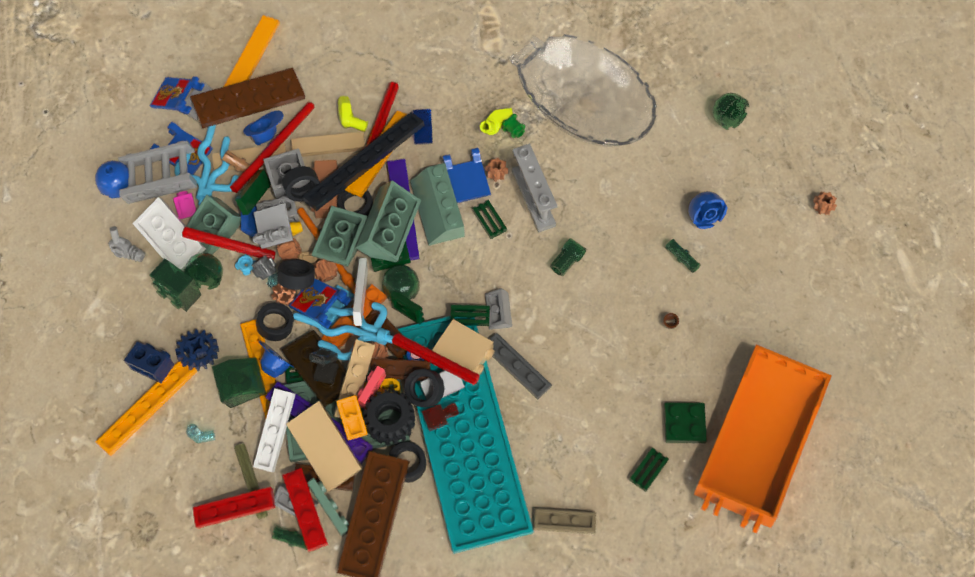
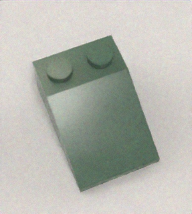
M206 195L187 224V227L230 238L241 224V215L221 199ZM202 243L206 249L198 259L202 262L207 261L220 247Z
M331 206L312 256L348 267L358 251L356 245L366 223L367 216Z

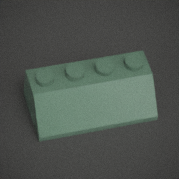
M445 163L427 167L414 177L410 183L414 196L421 200L418 211L428 245L465 237L463 220Z
M392 180L381 186L356 248L371 258L397 262L421 200Z

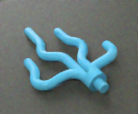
M216 125L208 127L206 138L198 147L197 155L204 164L202 176L200 178L199 176L192 175L198 185L196 198L199 200V206L206 195L212 196L213 191H232L230 186L239 177L234 175L231 183L228 185L215 184L216 178L224 174L229 168L230 164L222 160V165L210 174L211 162L205 155V150L213 140ZM228 136L223 138L220 150L221 159L229 149L230 138ZM191 153L187 154V163L189 162ZM179 162L175 166L176 176L180 174Z
M373 302L371 305L372 309L380 312L374 325L366 323L363 316L361 329L351 325L326 329L303 314L297 312L293 314L295 320L318 328L326 336L334 337L343 333H351L359 336L357 340L363 342L374 341L382 345H386L387 342L393 344V336L390 335V331L381 328L387 317V309L384 305ZM331 306L327 311L342 317L353 316V308L341 309ZM324 340L318 342L320 348L330 351L335 358L343 361L350 359L352 349L347 353H343L332 343Z

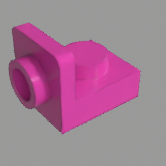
M187 191L177 193V197L173 198L180 220L192 217L197 210L193 194H188Z

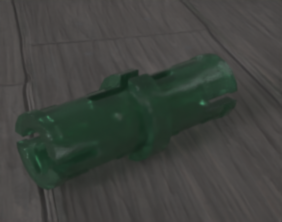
M672 239L666 245V249L677 258L676 260L679 263L682 262L692 273L696 272L701 266L690 255V252L687 249L684 250L675 239Z
M275 526L272 539L288 543L290 547L296 546L307 550L303 535L298 534V531L294 530L292 532Z

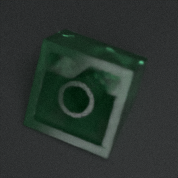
M257 358L229 359L212 366L220 401L229 408L236 407L266 394Z

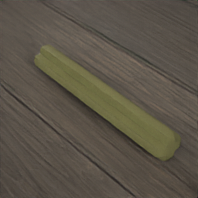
M244 443L238 444L234 449L248 492L259 490L260 488ZM268 512L256 513L258 519H263L268 516Z

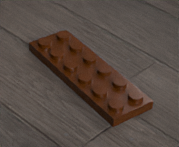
M292 67L192 95L190 99L203 129L304 100L305 93Z
M369 451L338 566V574L349 577H380L409 460Z

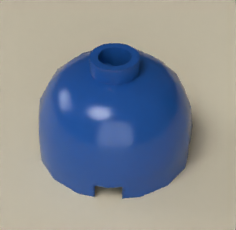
M114 160L101 164L95 174V183L101 194L109 196V198L120 197L119 190L128 187L129 170L127 165Z
M705 191L697 194L691 200L688 213L692 222L698 228L708 229L714 226L712 223H715L717 220L719 222L723 220L727 213V205L717 193Z

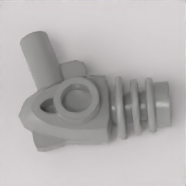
M111 227L109 230L112 240L108 242V245L113 254L118 258L123 257L135 262H142L145 252L138 247L136 248L135 245L132 246L128 239L120 237L117 227Z

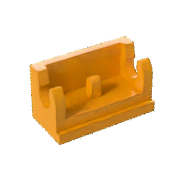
M354 395L336 401L347 439L353 440L368 435L357 396Z

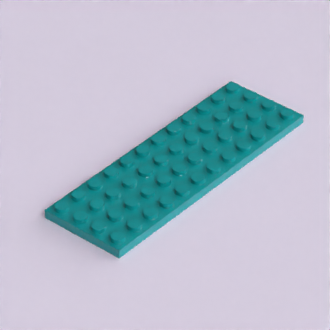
M451 316L398 328V330L406 338L432 350L449 326ZM455 317V319H473V320H475V317H474V318ZM466 326L479 333L477 326ZM487 361L483 364L484 369L476 384L472 385L462 379L465 388L443 397L434 406H417L453 554L534 533ZM431 363L430 370L438 374L445 371ZM417 381L415 393L419 399L426 400L420 387L421 381Z

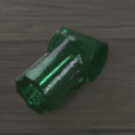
M570 238L564 244L561 253L550 264V268L557 275L564 276L575 262L578 263L583 258L587 249Z

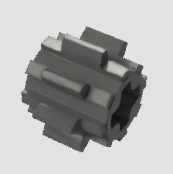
M265 255L252 264L254 268L252 272L257 278L260 277L262 280H265L277 271L274 267L276 263L272 258H268Z

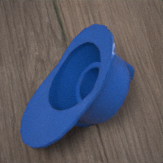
M272 111L264 115L257 121L247 125L244 128V134L251 136L256 145L270 141L276 134V125L283 119V112Z
M259 340V343L265 349L260 363L262 370L266 374L276 378L292 366L269 345Z

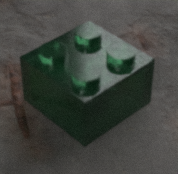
M164 259L149 275L153 281L151 284L157 289L156 293L163 299L167 297L171 300L170 303L178 310L182 308L187 312L201 296L195 280L167 259Z

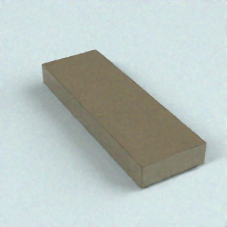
M535 508L533 530L595 534L596 512Z

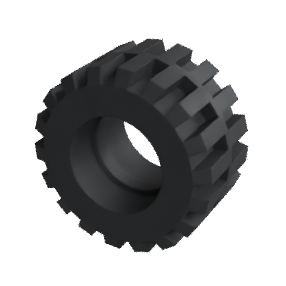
M388 389L383 394L380 391L377 392L376 397L372 395L369 398L370 403L366 402V410L363 411L368 434L370 433L371 438L377 439V442L380 444L385 441L386 445H390V442H394L396 445L399 444L398 440L400 439L405 441L406 435L410 436L412 434L416 421L411 400L406 398L402 392L398 395L397 390H393L390 393ZM386 410H396L401 414L399 421L392 425H384L378 421V418Z

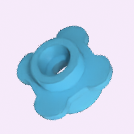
M243 255L235 264V268L241 270L243 275L248 276L253 269L252 264L256 260H252L249 255Z

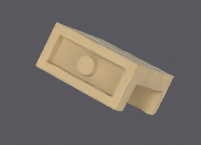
M454 319L432 349V351L479 374V376L484 369L483 364L486 360H490L495 352L493 350V341Z

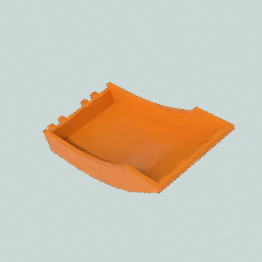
M756 344L694 492V495L705 499L701 507L702 510L705 511L709 503L712 502L716 504L713 515L718 516L721 507L743 516L740 527L743 528L747 526L749 519L755 521L752 532L756 534L761 524L772 528L778 517L795 468L832 375Z

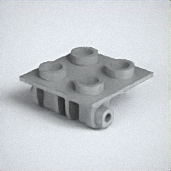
M286 203L254 212L258 231L253 236L255 244H259L264 249L293 241Z

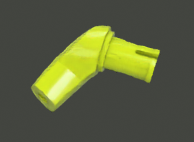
M340 96L338 99V112L342 126L346 129L352 127L365 132L368 121L354 117L349 97Z
M512 108L492 112L480 124L481 131L488 135L498 133L502 123L513 115Z

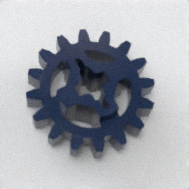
M196 329L194 334L188 331L187 337L181 336L182 342L176 343L177 348L175 351L178 362H181L183 367L188 365L190 371L193 367L200 371V367L203 366L207 369L208 363L213 365V359H218L217 352H219V346L211 333L206 336L205 330L200 334Z

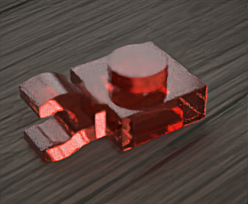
M453 403L444 409L439 404L422 411V414L430 432L448 425L447 418L454 417L459 412L456 403Z

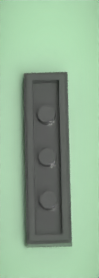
M498 333L489 339L493 341V350H495L492 357L537 400L552 387V384Z

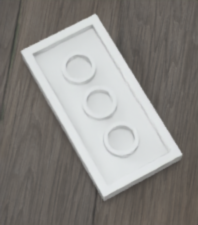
M160 197L133 222V225L177 275H181L206 249L201 242L182 237L183 229L187 226Z

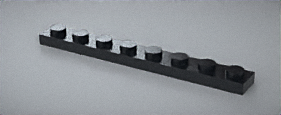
M410 112L303 196L304 202L315 211H318L424 127V121Z

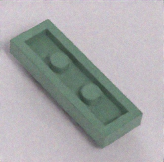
M312 479L307 483L308 487L341 537L348 533L347 527L349 523L343 515L339 517L335 511L338 507L332 498L328 500L324 494L327 490L322 482L319 481L317 483L315 479Z

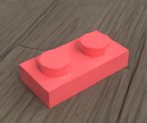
M377 366L375 371L370 372L366 387H362L357 396L360 407L366 409V402L370 403L369 398L372 395H376L386 377L385 369Z

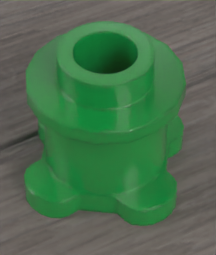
M513 114L502 123L504 126L503 131H508L512 138H519L525 133V124L517 120L518 116L516 114Z

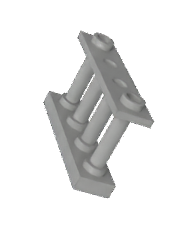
M179 141L175 144L118 157V161L127 165L129 170L128 187L119 190L120 197L127 204L197 188V181L187 170V154L194 153L195 149L188 141ZM179 156L180 174L170 177L169 158ZM162 160L163 178L153 181L152 163ZM145 165V183L136 186L135 167Z
M527 144L512 149L519 165L513 167L512 172L538 233L556 227V222L550 210L557 208V204L531 145Z

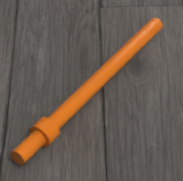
M304 208L298 209L297 213L315 239L318 240L320 231ZM335 263L338 268L337 271L342 277V282L350 288L355 296L356 284L354 277L346 271L343 265Z

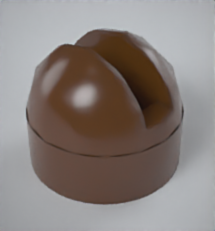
M668 313L663 318V325L667 329H674L679 324V318L674 313ZM675 320V323L666 324V321Z

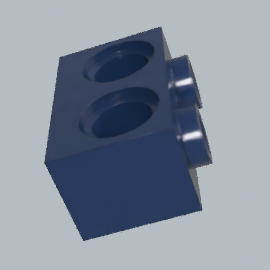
M137 342L124 359V362L132 371L158 383L163 382L174 366L170 359L171 356L164 350L159 352L148 343L144 345Z

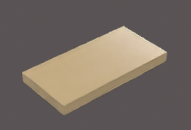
M320 401L286 424L328 492H331L363 469Z

